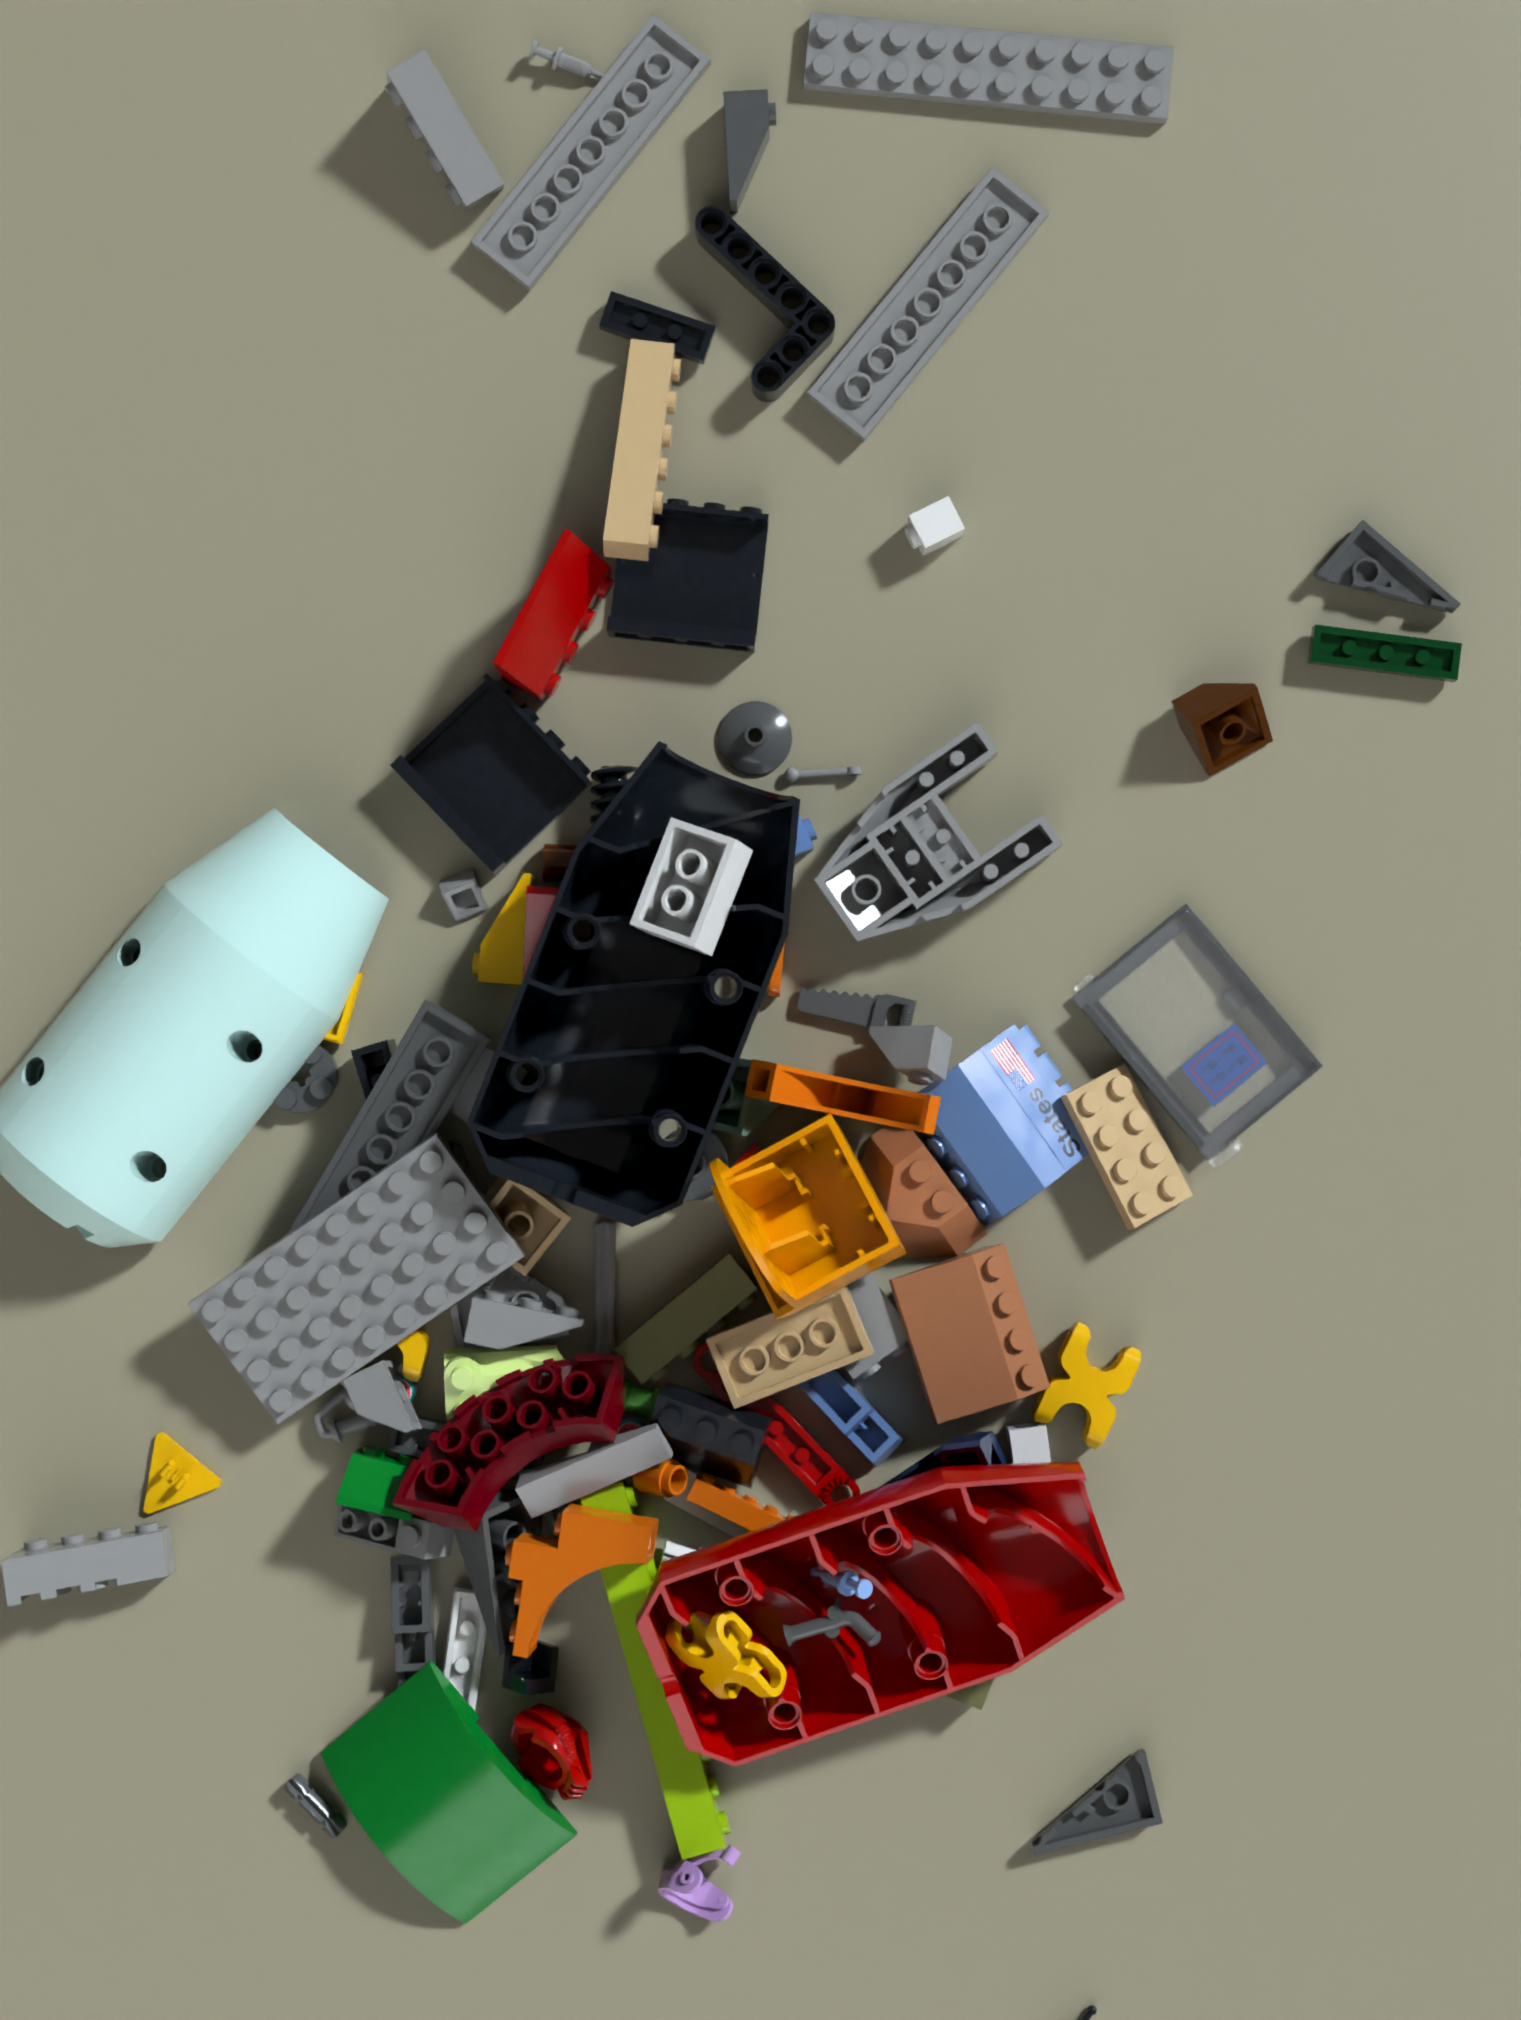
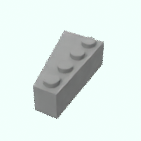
M425 49L386 72L387 85L384 87L396 107L400 105L407 116V119L404 121L415 140L420 138L428 151L424 154L434 172L438 173L441 171L448 182L444 188L455 206L461 204L464 210L468 211L501 191L504 187L502 179Z
M157 1521L135 1525V1531L121 1533L120 1527H113L98 1531V1537L84 1539V1533H74L60 1537L61 1542L47 1544L46 1538L27 1541L23 1543L24 1548L1 1561L7 1607L22 1604V1601L32 1594L40 1593L41 1600H46L71 1592V1587L77 1586L78 1592L83 1593L107 1587L108 1581H114L115 1586L168 1577L176 1570L170 1525L158 1527Z

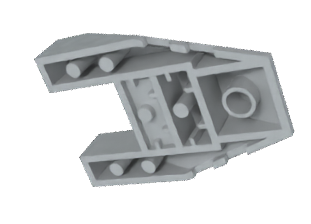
M978 722L886 784L815 878V883L857 942L971 909L1063 845L1043 814H1040L980 856L939 797L992 761L999 753Z

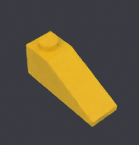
M523 873L480 944V953L474 952L472 974L478 975L477 982L521 986L524 979L527 886H534V876L531 873Z

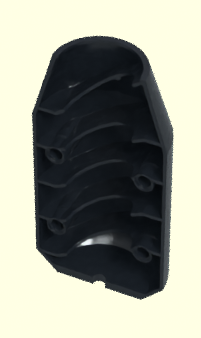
M659 741L576 846L468 1118L467 1124L489 1173L549 1196L557 1197L631 1227L683 1204L788 935L800 799L794 796L767 792L740 783L681 757L669 749L665 743ZM671 817L737 839L753 850L712 956L650 935L629 924ZM579 920H585L590 925L591 934L586 942H579L572 933L574 924ZM723 976L730 980L732 986L731 993L726 998L719 997L715 992V983ZM525 1063L532 1064L536 1068L534 1079L527 1085L520 1084L516 1080V1070ZM666 1119H674L677 1123L675 1134L669 1139H662L659 1135L660 1124Z

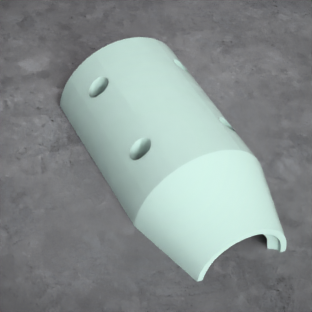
M272 808L166 881L1 1085L0 1174L38 1209L65 1228L75 1226L84 1239L92 1243L112 1248L161 1242L274 1102V1099L282 1089L286 1087L314 1049L338 1022L389 899L315 843L286 819L276 808ZM261 1043L262 1053L256 1059L254 1051L256 1046ZM163 1162L166 1164L165 1176L161 1172Z

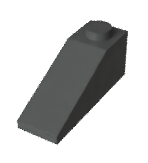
M767 89L723 92L730 213H738L769 142L770 126H776L775 102L768 103Z

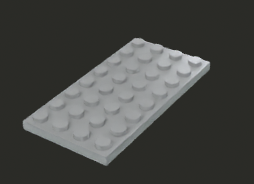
M436 1132L192 1299L188 1306L276 1423L279 1424L525 1256V1252L439 1133Z

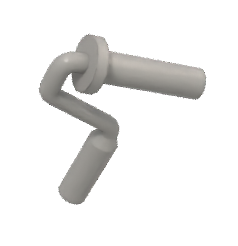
M342 1380L340 1383L344 1386V1389H346L344 1382ZM343 1390L317 1410L313 1416V1422L318 1435L325 1439L333 1437L336 1445L342 1443L341 1437L379 1424L376 1421L358 1415L336 1423L334 1418L328 1420L330 1429H326L322 1417L345 1399Z

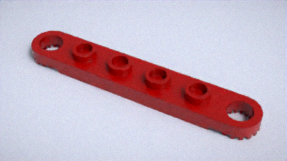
M704 1342L694 1352V1369L723 1401L731 1403L718 1369L709 1371L701 1364L702 1354L710 1350L707 1342ZM772 1395L741 1406L742 1408L773 1418L765 1444L826 1506L835 1503L831 1499V1491L836 1485L845 1484L849 1486L853 1493L852 1497L860 1494L856 1481Z

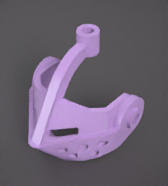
M729 1845L726 1850L719 1849L681 1860L670 1868L661 1871L658 1892L666 1900L687 1912L714 1922H722L732 1913V1899L709 1882L698 1865L708 1860H721L733 1867L741 1852Z

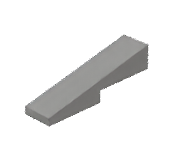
M658 1423L618 1434L614 1443L592 1442L588 1452L522 1471L515 1490L530 1517L534 1518L669 1460L673 1456V1451Z

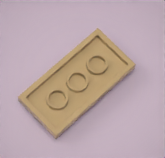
M1125 1063L1060 1097L1128 1230L1135 1229L1193 1196Z
M847 1286L785 1318L777 1319L772 1311L705 1339L734 1409L874 1354L873 1347Z

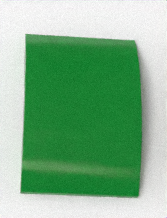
M430 1660L320 1753L345 1803L382 1854L426 1898L452 1917L467 1924L569 1842L578 1832L529 1775L523 1778L476 1723L480 1718L479 1715L434 1662Z

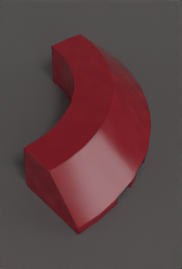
M594 1353L575 1354L576 1358L554 1361L551 1358L544 1360L543 1365L523 1372L518 1369L495 1380L496 1387L483 1392L477 1397L475 1395L469 1397L452 1412L454 1416L438 1433L434 1431L428 1437L429 1444L418 1460L413 1459L401 1481L393 1501L394 1506L441 1526L477 1532L488 1506L499 1490L511 1477L533 1460L553 1450L572 1444L615 1442L624 1411V1357L622 1355Z

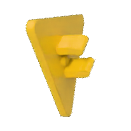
M160 1432L155 1436L143 1510L145 1513L151 1514L221 1486L222 1481L166 1433Z

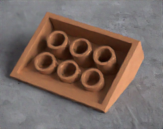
M1005 1244L984 1246L889 1280L934 1424H940L1016 1401L1050 1388Z

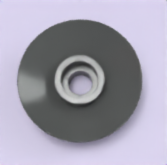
M750 701L733 708L722 721L719 730V746L724 758L733 768L746 774L760 775L773 771L787 758L792 745V731L785 715L775 706L761 701ZM759 730L763 735L762 739L759 742L750 741L748 738L750 731Z

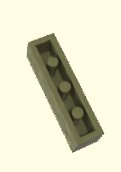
M728 1252L617 1344L613 1350L617 1355L624 1357L625 1365L641 1384L648 1379L654 1384L670 1370L667 1363L677 1355L683 1360L699 1346L695 1340L707 1331L710 1335H713L728 1322L724 1316L736 1307L741 1312L757 1298L753 1292L758 1289V1285L735 1257Z

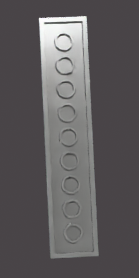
M810 12L803 89L1165 124L1168 118L1174 47Z

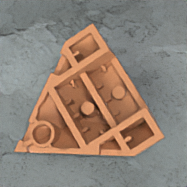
M884 1125L869 1137L860 1165L907 1252L897 1259L959 1256L987 1235V1232L969 1205L912 1130Z

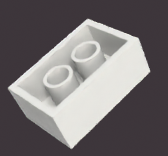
M671 817L629 924L650 935L712 956L753 850L737 839Z

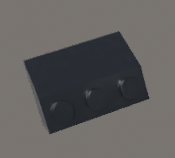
M667 1382L657 1396L649 1425L658 1423L673 1451L672 1460L751 1489L773 1418L742 1407L734 1409L731 1403Z

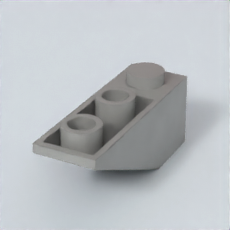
M484 1290L483 1296L475 1295L472 1299L464 1342L501 1350L583 1326L587 1317L579 1316V1309L574 1307L557 1305L555 1311L542 1308L543 1302L539 1300L521 1297L520 1303L506 1301V1294Z
M339 1505L334 1535L427 1560L451 1556L455 1528L441 1526L417 1515H414L410 1521Z

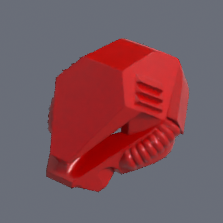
M538 1703L522 1710L516 1716L510 1728L511 1740L521 1755L517 1762L519 1767L535 1783L555 1791L558 1789L559 1795L563 1800L581 1799L592 1781L587 1730L579 1721L546 1704Z

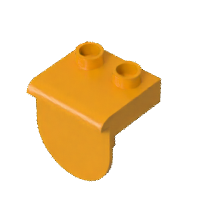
M831 1113L731 1168L726 1166L719 1158L709 1163L716 1184L711 1189L777 1319L785 1318L808 1307L907 1253L841 1126Z

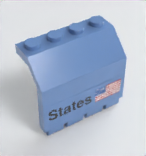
M1015 1024L1008 1027L949 1070L946 1080H935L918 1091V1093L941 1097L934 1135L919 1133L927 1142V1148L930 1153L939 1159L948 1172L952 1184L960 1189L970 1203V1208L975 1216L981 1219L985 1226L1002 1218L1044 1190L1089 1155L1060 1098L1062 1095L1072 1091V1088L1067 1082L1060 1086L1056 1084L1055 1081L1062 1077V1074L1046 1052L1039 1056L1034 1053V1050L1041 1045L1026 1024L1017 1029Z

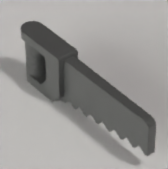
M801 986L797 1009L801 1012L869 1027L870 1029V1026H884L888 1008L893 1004L901 1005L896 1026H911L917 1001L889 994L875 995L871 998L868 994L861 997L858 993L850 996L846 991L842 994H839L836 990L828 993L825 989L818 992L814 988L807 991Z

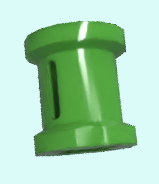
M625 1380L624 1411L647 1416V1420L650 1421L657 1396L661 1389L655 1388L652 1391L633 1386L631 1381Z

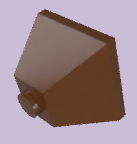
M1203 683L1171 701L1180 729L1209 777L1273 741L1259 691L1254 683Z

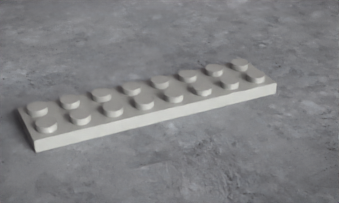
M652 15L471 241L472 246L530 291L709 68L711 59L655 15Z
M992 167L808 390L807 397L864 442L1048 218L1049 212Z

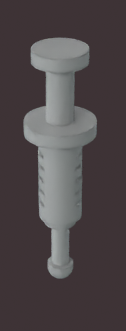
M534 40L529 58L534 59L535 55L552 61L551 70L556 71L559 67L584 78H590L591 75L602 79L605 75L593 70V66L590 63L563 53V47L561 46L558 47L555 53L538 46V40Z

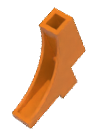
M755 1059L751 1060L744 1096L932 1135H934L941 1097Z
M571 1503L562 1513L557 1515L554 1536H558L559 1539L522 1533L513 1540V1543L510 1542L505 1555V1565L510 1566L508 1578L523 1581L518 1583L514 1598V1604L519 1606L518 1618L513 1620L509 1633V1641L514 1643L512 1655L528 1658L536 1649L539 1633L550 1607L558 1595L571 1583L595 1570L608 1566L636 1563L647 1565L654 1557L659 1519Z

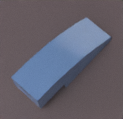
M837 1369L798 1384L843 1434L848 1436L871 1463L877 1467L905 1441Z

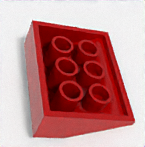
M564 529L492 662L506 683L541 702L544 701L547 694L553 696L562 679L558 675L564 662L570 664L579 648L576 640L582 630L586 632L589 630L597 614L593 608L599 597L602 599L607 597L614 583V579L610 578L612 575L610 566L567 529Z

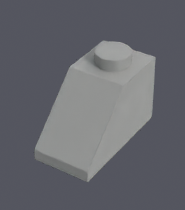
M935 1025L870 1026V1036L893 1067L907 1076L909 1082L917 1085H929L931 1081L946 1080L953 1038Z
M382 1360L343 1379L346 1387L343 1390L346 1403L351 1410H356L358 1415L404 1433L417 1432L422 1429L393 1360Z

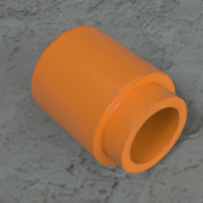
M669 1459L632 1475V1480L635 1488L640 1492L671 1498L682 1494L686 1489L688 1472L678 1461Z

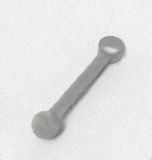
M860 766L798 771L791 767L785 771L784 776L787 781L794 782L798 778L856 776L862 774V769Z

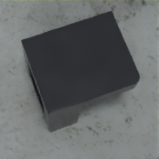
M538 1640L536 1649L528 1658L512 1655L514 1643L508 1641L505 1649L502 1687L523 1695L555 1692L558 1647Z

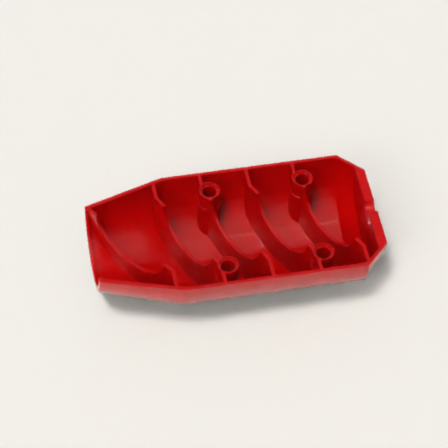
M1079 1461L937 1467L662 1562L638 1609L636 1627L658 1679L660 1678L665 1698L686 1749L734 1767L1011 1673L1123 1601L1125 1597L1097 1525L1084 1485L1086 1477ZM812 1567H817L821 1571L826 1569L832 1575H836L838 1572L842 1573L850 1570L858 1575L859 1580L867 1579L871 1581L873 1590L866 1599L857 1597L855 1593L852 1596H844L838 1592L836 1587L823 1583L821 1577L811 1576L809 1571ZM839 1596L843 1611L849 1610L860 1614L877 1632L880 1631L881 1633L880 1642L873 1647L867 1646V1643L849 1626L840 1628V1633L835 1638H829L825 1633L795 1641L789 1647L784 1635L783 1624L793 1626L827 1616L829 1607L834 1605ZM733 1611L752 1630L753 1635L750 1642L767 1647L784 1665L787 1678L783 1691L777 1697H758L748 1688L742 1686L737 1698H717L700 1681L699 1676L702 1670L683 1663L668 1646L665 1640V1632L670 1619L673 1617L686 1627L690 1623V1617L694 1615L703 1623L709 1625L715 1612ZM682 1626V1637L686 1643H690L693 1638ZM762 1668L759 1673L770 1685L771 1678L767 1669Z

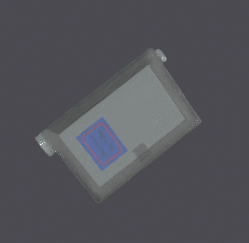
M1187 904L1183 905L1096 978L1089 973L1073 986L1077 994L1072 997V1000L1214 1169L1221 1167L1244 1147L1237 1138L1240 1134L1323 1067Z

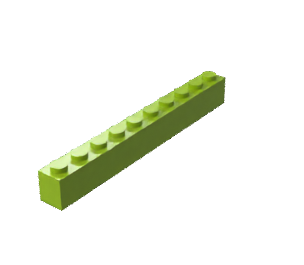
M625 1479L580 1498L583 1506L634 1515L633 1507L639 1506L634 1485H627ZM653 1557L647 1565L640 1563L620 1564L602 1568L600 1571L681 1859L684 1860L726 1848V1834L731 1833V1828L726 1811L719 1812L715 1799L721 1797L718 1781L715 1774H708L705 1761H709L710 1757L686 1749L665 1698L660 1678L658 1679L636 1627V1614L658 1570Z

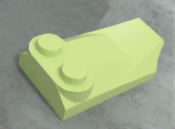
M558 1345L511 1346L501 1350L490 1347L445 1349L444 1392L447 1422L454 1416L452 1412L472 1395L477 1397L483 1392L496 1387L495 1380L518 1369L523 1372L543 1365L544 1360L551 1358L554 1361L565 1360L558 1351Z

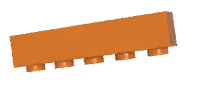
M704 1473L702 1476L696 1475L686 1497L687 1500L750 1531L794 1517L791 1515L785 1517L779 1514V1510L771 1505L766 1504L764 1507L758 1504V1500L748 1494L742 1496L736 1493L737 1490L728 1484L721 1486L715 1483L713 1477Z

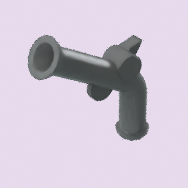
M839 1596L834 1605L829 1607L827 1616L793 1626L783 1624L784 1635L789 1647L795 1641L825 1633L829 1638H835L839 1635L840 1628L845 1626L851 1627L869 1647L876 1646L881 1640L880 1631L877 1632L860 1614L849 1610L843 1611Z

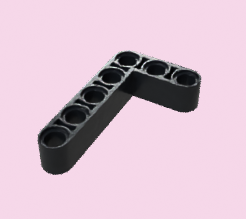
M717 206L704 207L698 212L695 220L696 237L700 246L789 328L785 335L754 366L751 374V387L755 397L763 402L775 401L832 343L835 333L834 315L724 210ZM708 223H717L721 226V230L715 234H708L703 230V227ZM738 247L748 252L747 256L742 259H734L729 253ZM767 272L772 274L775 279L770 284H761L755 278L760 273ZM794 297L800 300L802 304L797 309L792 310L784 307L782 302L786 298ZM815 322H821L828 327V330L824 334L817 335L810 331L809 326ZM795 348L800 350L803 356L797 361H789L783 354L786 350ZM769 374L774 376L778 382L773 387L766 388L759 384V378Z

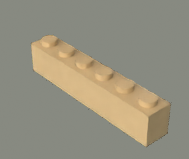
M638 339L630 340L603 534L604 557L649 561L650 548H657L659 526L653 525L655 514H662L664 492L658 491L659 480L666 481L668 458H662L664 447H671L673 425L667 424L668 414L675 415L677 392L671 391L672 381L679 382L681 373V359L675 358V344Z

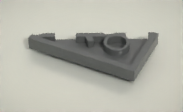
M1364 520L1356 526L1314 575L1318 580L1450 614L1461 605L1460 602Z
M1139 1749L1033 1839L1031 1842L1035 1855L1163 1824L1144 1749Z

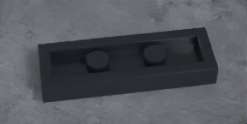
M613 291L610 293L599 324L600 330L629 340L638 339L675 344L676 356L703 365L716 331V326Z

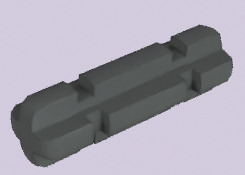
M297 1773L286 1783L285 1791L292 1799L297 1798L299 1800L297 1804L318 1825L320 1823L324 1825L322 1830L330 1838H336L346 1828L347 1821L339 1813L334 1814L332 1811L334 1807L314 1787L310 1789L308 1787L309 1782L305 1777Z

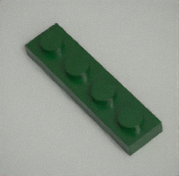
M1314 625L1311 631L1308 664L1455 682L1458 680L1462 643Z

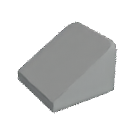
M473 868L439 881L441 894L454 922L489 909Z

